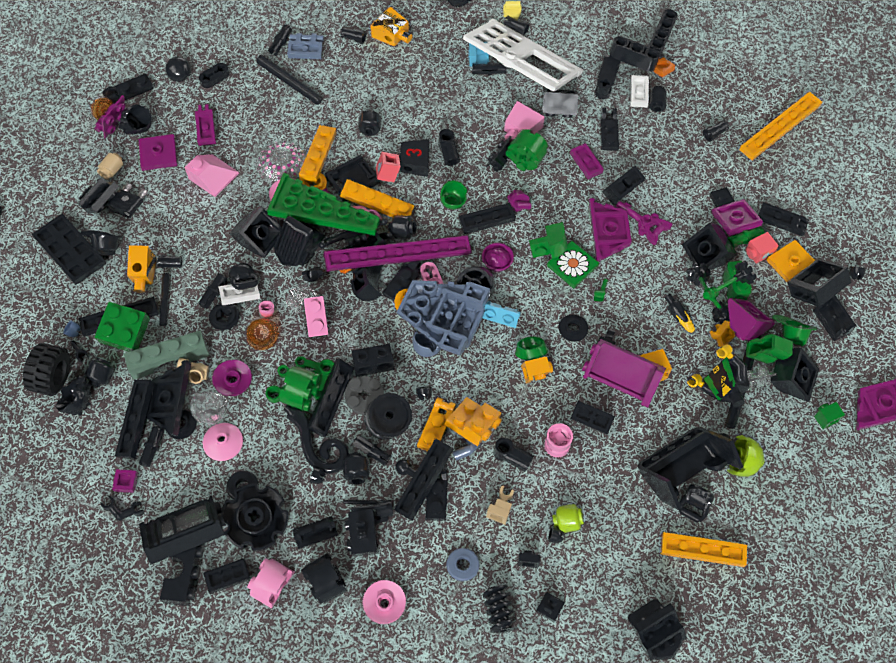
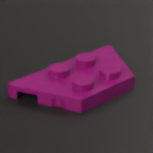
M589 198L596 261L599 262L631 246L632 240L628 213L621 208H615L607 203L602 205L595 202V199Z
M896 379L858 390L857 431L896 421Z

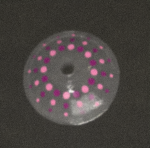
M291 141L270 143L257 155V173L265 182L271 185L280 180L283 173L289 174L290 178L299 179V172L307 153L300 145Z

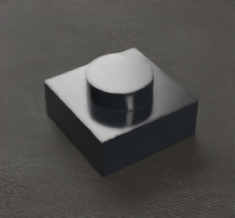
M727 187L712 191L709 195L716 208L735 202Z
M525 550L523 553L519 552L517 566L538 568L541 555H537L536 552Z

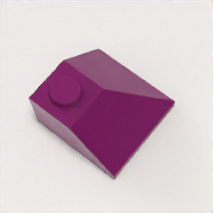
M729 298L730 328L736 332L735 336L743 341L756 339L775 325L774 321L750 301Z

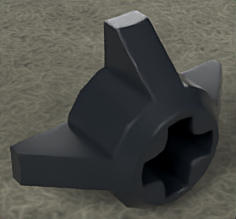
M314 267L303 271V279L306 282L318 281L325 273V270H321V267Z

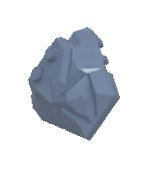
M412 280L397 310V314L438 347L460 356L465 348L470 346L484 316V307L488 301L490 288L472 282H466V285H458L454 282L437 284L436 281Z

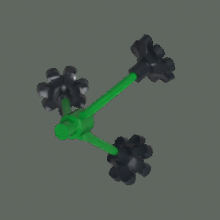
M747 261L737 263L735 265L737 271L732 279L718 287L708 288L706 282L708 281L707 277L711 275V271L709 269L706 270L707 264L701 263L699 266L697 262L693 263V269L688 268L686 270V273L689 275L686 277L687 281L693 282L695 286H699L701 283L704 289L703 298L712 301L716 306L712 310L715 322L719 321L722 324L726 319L730 321L728 302L725 304L721 301L718 302L716 297H718L720 290L735 281L746 282L749 285L753 284V280L756 279V274L751 273L753 268L748 266Z

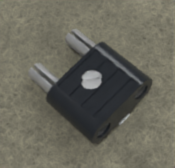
M126 183L122 190L119 189L106 207L120 216L131 218L143 203L142 199L147 194V191L142 189L138 195L129 193L128 191L132 188V185Z

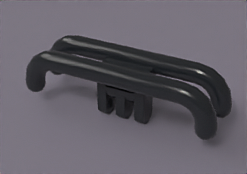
M380 218L379 226L388 223L386 218ZM347 230L320 241L319 247L324 249L328 245L345 240L347 246L341 249L359 248L367 241V237L364 233ZM392 232L379 234L384 240L393 237Z

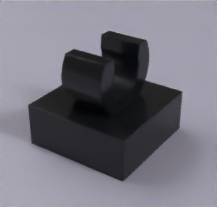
M546 592L536 612L555 623L565 602Z

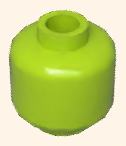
M575 504L557 507L556 514L553 515L554 526L559 527L564 533L580 530L581 525L584 524L582 509L578 508Z

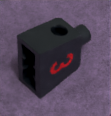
M429 139L405 141L401 143L400 152H390L399 155L400 172L428 177Z

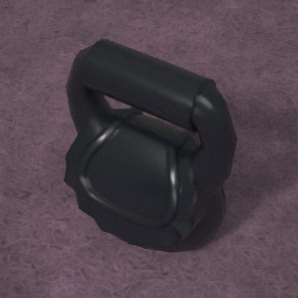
M236 264L228 270L231 285L235 289L243 290L258 285L259 278L254 273L253 267L249 264Z
M690 484L686 494L679 501L681 509L678 511L681 515L696 523L702 522L708 516L714 495L696 484ZM687 502L689 505L698 508V510H702V515H698L683 507V505Z

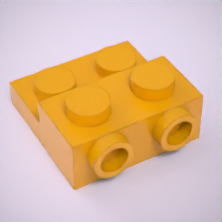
M466 397L446 419L445 426L478 446L482 441L486 442L493 428L495 430L498 428L502 421L500 419L501 412L486 402L481 406Z

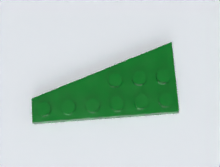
M283 173L267 209L269 216L285 219L291 216L301 222L369 235H376L380 223V217L363 209L353 208L350 203L346 201L341 202L335 196L314 186L309 187L299 179L294 180L287 173Z

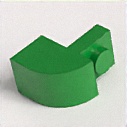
M563 222L545 226L547 236L529 240L533 258L551 254L552 259H555L566 251L568 243Z

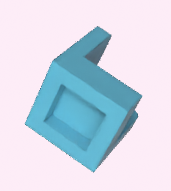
M469 43V66H472V64H487L489 62V54Z

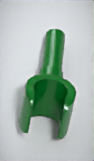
M607 279L603 280L600 290L594 291V301H604L605 288L608 283Z

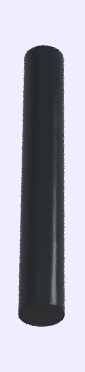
M169 273L162 274L160 326L167 325Z

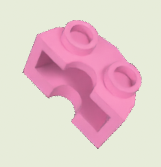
M266 558L260 565L259 569L261 571L257 577L254 576L250 580L247 588L251 590V597L272 608L279 598L283 587L287 585L293 576L294 571L274 559L269 560Z

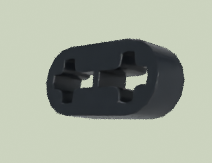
M217 63L199 75L201 86L211 88L229 76L228 66L225 63Z

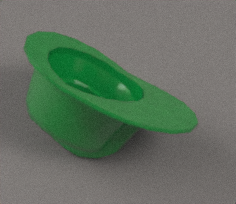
M772 315L774 320L782 323L784 338L793 341V344L806 345L812 330H817L814 326L803 324L792 318Z

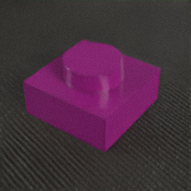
M116 469L112 490L114 492L134 493L138 472L135 470Z

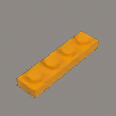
M319 125L299 172V179L317 182L334 141L336 128Z
M348 179L340 194L341 198L376 210L392 218L396 215L411 216L414 205Z
M666 532L662 533L660 555L739 567L747 565L746 544Z

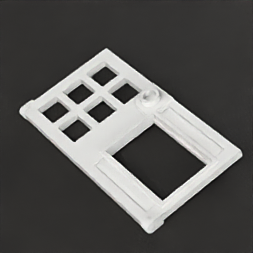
M493 18L488 23L465 34L463 37L465 41L495 57L504 66L512 67L553 92L583 73V69ZM493 28H497L498 30H500V31H502V32H504V33L501 34V33L497 32L496 30H494ZM487 32V33L493 35V36L496 37V38L493 39V38H491L490 36H488V35H486V34H484V33ZM477 37H480L481 39L487 41V43H483L482 41L478 40ZM508 37H512V38L518 40L519 43H517V42L511 40V39L508 38ZM503 41L512 47L509 48L500 42ZM495 46L504 52L501 53L492 47ZM534 55L567 75L557 80L524 60Z

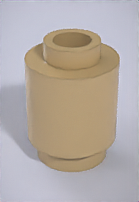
M108 153L98 165L97 173L107 180L110 177L113 178L123 165L121 156L117 153Z

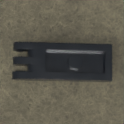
M765 202L762 203L758 216L764 223L799 236L805 235V230L809 223V219Z

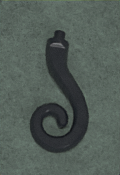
M286 405L283 410L287 413V419L299 430L301 447L307 462L313 468L322 469L326 474L337 473L343 470V460L349 457L347 446L339 439L331 438L325 440L319 449L321 457L328 460L330 458L329 448L336 447L339 450V458L333 463L321 461L313 450L311 430L307 429L309 424L308 417L302 410Z

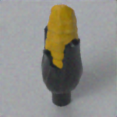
M671 294L666 295L664 298L669 304L667 308L677 322H680L685 330L690 333L694 332V324L683 304L679 300L675 301Z

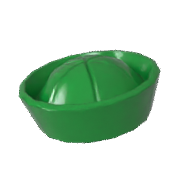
M536 336L520 339L515 349V355L523 360L538 359L548 353L544 340Z

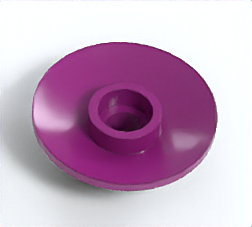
M227 360L221 363L214 370L212 376L214 388L224 396L242 394L249 388L252 381L250 368L240 360ZM231 379H237L234 383H230Z

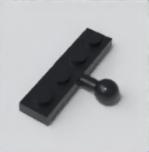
M435 438L417 470L412 468L411 463L406 459H401L396 463L395 470L398 474H408L412 477L394 508L396 512L413 521L454 449L451 446Z

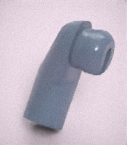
M466 440L467 446L453 451L456 461L471 455L479 448V445L476 446Z

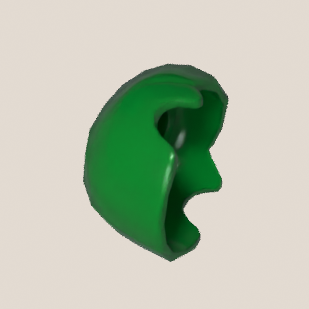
M455 180L446 182L440 192L441 203L448 209H460L467 200V188L461 182Z

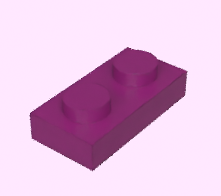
M586 143L570 150V155L587 179L603 173V167Z

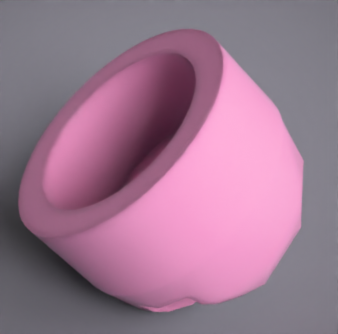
M271 301L261 302L259 304L260 314L263 317L272 316L274 304Z

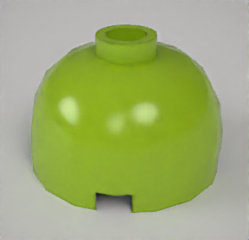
M739 435L735 437L738 440L734 444L743 468L738 469L730 465L727 471L732 475L740 477L753 476L764 464L763 449L754 439Z

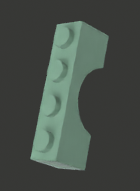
M200 330L124 353L128 372L134 380L153 374L154 370L164 363L175 361L179 358L189 359L190 362L209 357V352Z

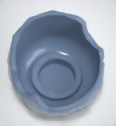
M418 331L414 333L412 344L414 351L419 356L431 357L440 352L441 348L422 333H418Z

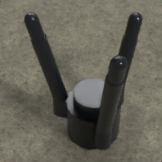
M343 500L344 504L368 505L351 507V511L375 510L376 517L380 516L376 520V525L381 522H387L388 517L393 516L391 500Z

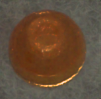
M108 98L96 99L90 106L93 117L99 120L102 115H105L104 113L113 102Z

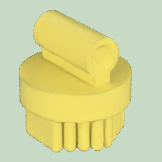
M505 1L503 6L504 17L506 18L508 15L514 19L520 17L522 10L520 1Z

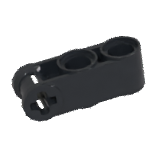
M607 54L604 56L595 90L596 97L601 100L609 98L621 62Z

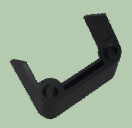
M697 427L689 430L639 462L638 469L657 497L662 502L679 510L681 509L677 498L679 495L677 487L705 468L720 471L729 464L742 469L743 464L732 439L708 429Z

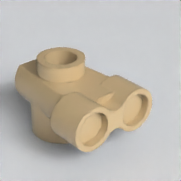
M179 358L177 368L182 365V361H189V359ZM191 362L188 380L194 384L207 380L209 377V366L203 363Z

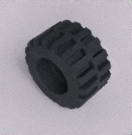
M46 343L35 345L29 353L23 369L25 389L51 397L57 395L63 388L70 370V354L68 350Z

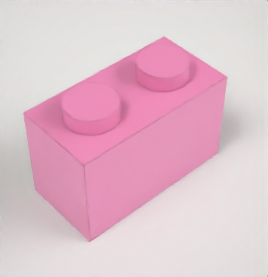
M324 296L304 298L309 337L329 335Z

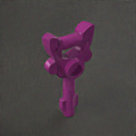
M619 201L616 207L626 210L629 216L639 222L638 234L640 236L645 235L653 245L657 244L658 236L663 230L667 231L672 228V223L659 219L656 213H653L651 216L649 214L642 216L634 211L627 202ZM656 225L657 227L655 228V230L651 232L650 227Z

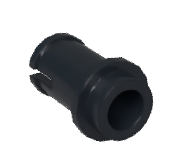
M162 254V256H158V267L165 269V267L182 268V257L165 256V254Z

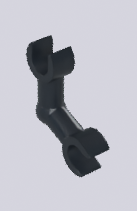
M108 496L111 500L110 505L105 506L100 502L102 508L105 511H110L118 521L132 515L142 516L145 513L143 510L135 511L137 506L142 505L140 501H135L130 508L122 511L116 506V502L111 496Z

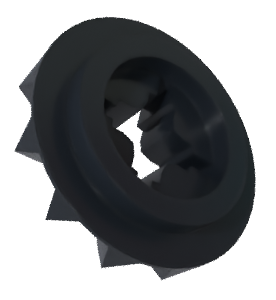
M218 304L209 313L210 324L215 330L218 329L222 332L224 330L231 331V328L237 326V322L240 319L238 309L232 304ZM222 312L228 316L227 322L222 319Z

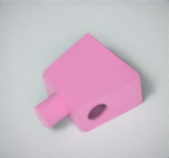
M517 101L505 121L504 131L507 133L505 139L511 136L509 140L511 143L518 132L523 129L531 130L530 133L532 134L537 133L543 128L545 117Z

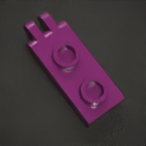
M205 104V110L202 109V105H198V111H195L198 145L216 144L213 109H209V104Z

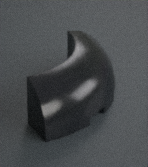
M376 232V235H370L361 247L385 245L388 243ZM384 265L351 269L353 273V280H350L351 288L358 299L373 301L382 296L379 290V276Z

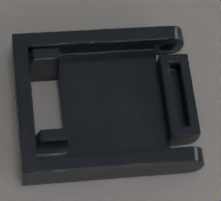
M361 155L325 173V178L339 197L342 190L335 182L340 179L343 185H345L348 179L369 188L380 183L375 172L366 160L363 161Z

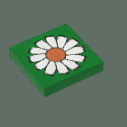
M573 241L568 243L566 251L561 256L551 259L547 263V267L573 289L599 266V262Z

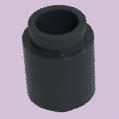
M655 86L650 91L649 108L654 112H661L666 109L667 92L664 87Z

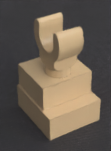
M501 486L499 491L500 498H497L495 505L490 504L486 517L506 524L512 506L508 501L512 499L514 490L512 489L509 495H505L503 493L504 486Z

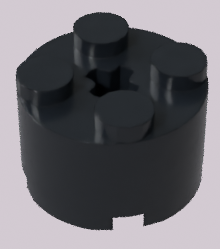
M329 553L306 564L301 569L306 581L309 580L313 586L310 588L315 600L318 599L320 604H326L348 591L336 565H332L331 560L333 559Z

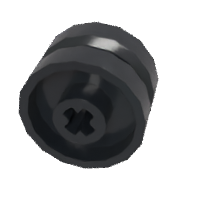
M396 393L379 395L368 404L364 412L366 429L372 436L381 440H390L398 437L409 428L412 421L410 404L404 397Z

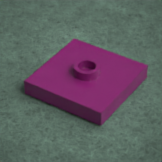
M174 134L138 139L142 171L178 166Z
M745 199L712 209V215L729 236L762 226L763 220Z

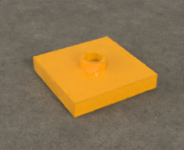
M793 240L770 255L766 261L788 282L815 260L796 240Z

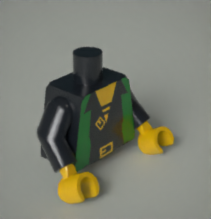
M724 345L716 351L717 356L723 358V360L704 378L705 383L702 382V377L699 374L691 376L696 382L690 379L687 383L693 388L696 386L701 387L700 390L719 402H730L734 407H740L745 403L742 394L750 387L748 367L736 354H732V347L730 345Z

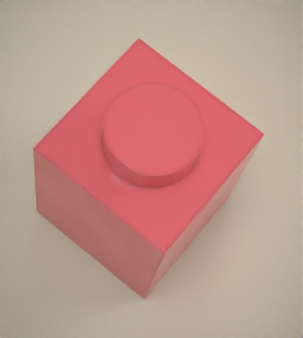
M381 152L376 165L377 180L395 182L400 169L399 155Z
M766 232L751 240L745 250L748 257L757 264L775 253L779 245Z

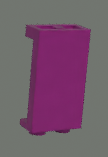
M600 339L598 344L594 343L589 353L592 355L591 360H586L582 369L585 372L583 378L591 377L642 400L641 405L648 408L666 368Z

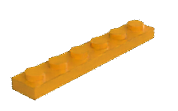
M808 92L741 145L739 150L753 161L818 109L822 101L811 92Z

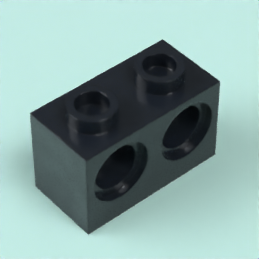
M635 165L602 192L611 204L614 205L645 181L646 178Z
M390 343L351 350L356 377L394 370Z

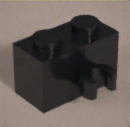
M374 510L348 512V518H345V528L350 533V539L346 540L347 551L351 552L353 557L378 554Z

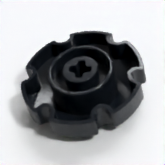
M257 483L239 487L234 491L235 498L233 500L226 499L221 510L225 523L228 525V529L224 532L225 536L233 545L242 550L247 545L251 546L253 552L271 548L276 544L275 536H283L288 527L289 512L288 510L281 509L282 505L285 504L284 498L278 491L268 485L262 490L258 489ZM257 513L260 519H256L253 522L250 516H254Z

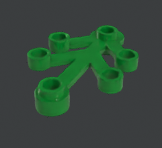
M303 356L295 359L296 366L314 369L313 372L321 374L318 386H320L319 391L322 392L334 362L324 359L319 363L307 360ZM302 360L304 364L299 365L298 362ZM281 365L278 367L277 372L281 378H285L290 368L286 365ZM329 367L331 369L330 371L325 372L324 368ZM282 369L287 370L284 374L280 373ZM274 385L268 387L265 392L267 400L271 403L279 402L281 389L285 390V385L280 388ZM272 394H278L276 398H271ZM316 396L313 398L315 400H319L320 396Z

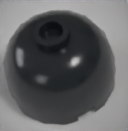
M469 267L458 276V285H466V282H472L490 288L488 299L495 290L494 277L484 267Z

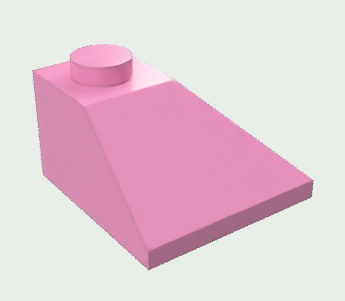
M213 154L197 155L185 166L188 179L214 197L239 174L238 171Z

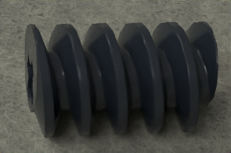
M507 584L490 587L482 594L484 599H488L484 602V605L489 607L486 614L492 616L488 619V623L493 625L490 628L492 633H506L518 628L511 627V624L516 619L509 618V615L513 614L514 610L507 609L512 604V601H505V598L510 596V593L503 592L504 589L508 588Z

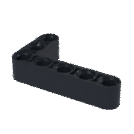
M666 9L663 12L648 46L623 36H616L609 51L610 56L644 71H654L677 20V12L672 9Z

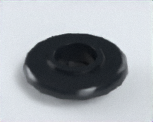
M573 314L563 317L558 327L561 336L571 342L584 339L589 329L584 318ZM570 324H575L579 327V329L577 331H572L569 329L568 326Z
M183 410L181 420H185L186 424L179 428L178 436H174L168 433V431L166 433L174 439L189 437L196 429L197 421L195 416L191 412Z
M247 470L235 472L229 477L226 484L227 493L232 499L235 498L234 491L240 482H248V484L257 483L259 489L257 477Z

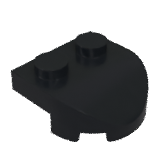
M99 178L93 187L90 185L80 195V201L77 204L88 214L99 213L104 209V203L116 195V190L119 186L114 181L107 183L103 178Z

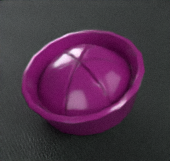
M492 243L483 250L482 260L489 270L503 272L513 263L514 254L509 246L503 243Z

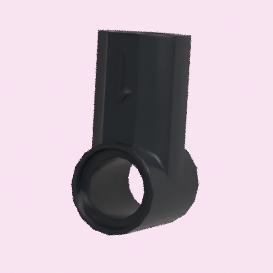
M443 129L439 133L438 147L441 149L444 164L454 166L460 162L454 140V132L450 129Z
M506 437L499 438L493 450V455L497 460L506 461L526 472L534 455L514 445ZM504 446L508 451L501 452L498 447Z

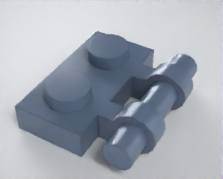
M302 33L290 34L288 58L322 59L324 35H317V33H312L311 35H302Z

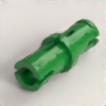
M759 226L751 230H744L737 235L728 237L733 247H737L741 244H749L751 240L765 232Z

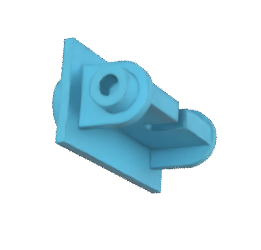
M491 301L486 303L483 319L516 328L521 314L518 309L506 306L502 308L501 305Z

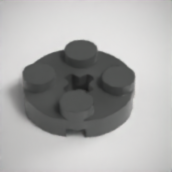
M368 376L353 378L345 389V401L354 413L364 415L368 404L379 395L384 394V390L378 379ZM364 391L370 394L365 400L362 399V396H358Z

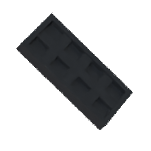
M63 213L31 234L75 286L107 264Z

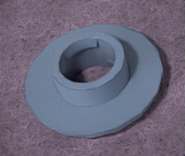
M467 548L455 549L450 553L446 563L448 573L458 581L471 580L477 575L480 566L478 556ZM459 560H467L470 565L469 568L460 570L457 567Z

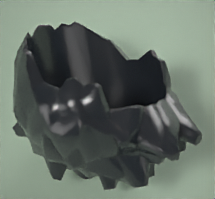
M140 104L132 105L121 112L118 128L123 129L126 135L145 133L151 126L152 115L145 106Z
M78 376L68 386H64L60 390L62 397L55 406L59 412L81 416L82 411L91 405L89 402L90 395H92L90 392L91 384L86 383L85 376Z

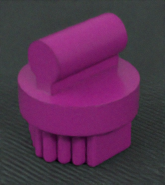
M513 190L508 195V202L514 211L531 209L529 197L525 192Z

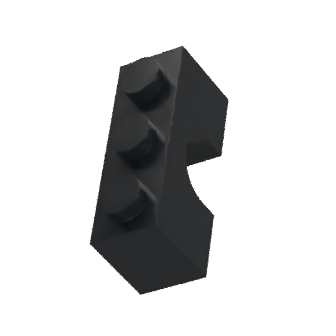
M202 544L169 557L173 562L183 563V571L176 578H164L160 600L164 604L190 606L191 600H194L196 588L193 587L194 581L198 579L200 573L198 561L199 558L203 557L204 546Z

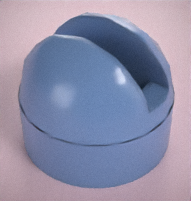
M69 321L64 328L63 334L69 337H76L79 335L77 331H81V328L77 323Z

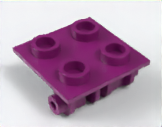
M123 95L115 104H111L104 113L105 115H102L95 123V130L98 132L102 131L104 138L109 134H113L116 125L120 122L121 112L126 106Z

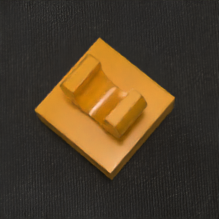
M726 320L722 324L715 325L716 332L710 331L712 339L717 340L719 347L728 345L735 337V332L730 328V322Z

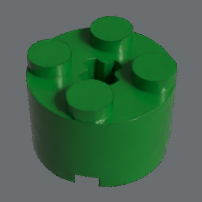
M528 129L520 130L506 151V156L521 171L536 169L548 152L546 140L538 133H530L531 130Z
M292 366L285 377L284 383L286 385L285 390L281 389L280 402L308 412L312 404V397L318 395L320 386L317 384L321 374L299 366Z

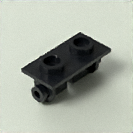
M511 136L499 142L496 146L498 148L497 152L493 151L487 159L489 162L485 167L491 165L496 172L503 169L508 161L507 159H509L506 156V151L511 144L509 142Z
M332 516L292 529L298 549L338 536Z

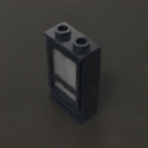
M210 495L209 499L206 498L155 518L156 520H150L149 523H139L143 550L150 564L152 565L224 536L223 526H226V523L221 514L222 509L219 502H214L212 495Z

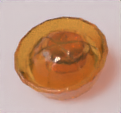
M266 318L256 319L251 322L246 331V340L249 346L260 351L273 347L279 336L276 324Z

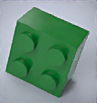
M108 301L94 338L101 344L127 352L137 350L140 347L150 318L145 312Z

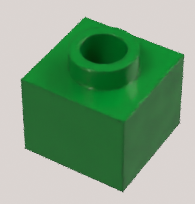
M837 402L830 405L825 403L818 408L814 418L822 429H826L838 423L845 416V413Z

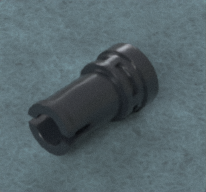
M509 15L506 17L508 21L504 20L505 26L516 30L521 35H525L529 30L530 24L528 22L519 21Z
M345 27L341 29V38L364 44L366 31L352 30Z
M722 120L715 126L704 129V138L708 142L713 141L721 133L729 130V123L726 120Z

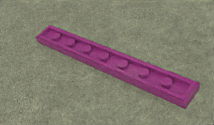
M468 235L324 251L323 255L326 270L335 271L469 255L472 251Z

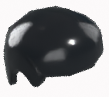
M176 56L170 58L166 63L165 71L172 81L181 82L191 75L192 67L187 59Z

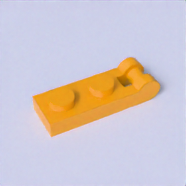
M437 397L417 443L418 448L428 451L435 438L440 441L442 440L447 426H445L446 419L454 412L456 403H447L442 398ZM440 408L446 410L445 415L439 413Z

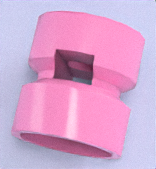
M562 423L552 425L548 429L544 442L547 453L553 457L565 456L569 452L573 440L572 430Z

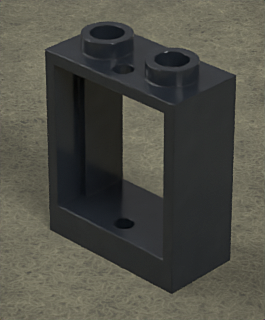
M818 258L787 283L791 297L821 307L851 283L848 267ZM822 277L829 279L820 287L813 285Z

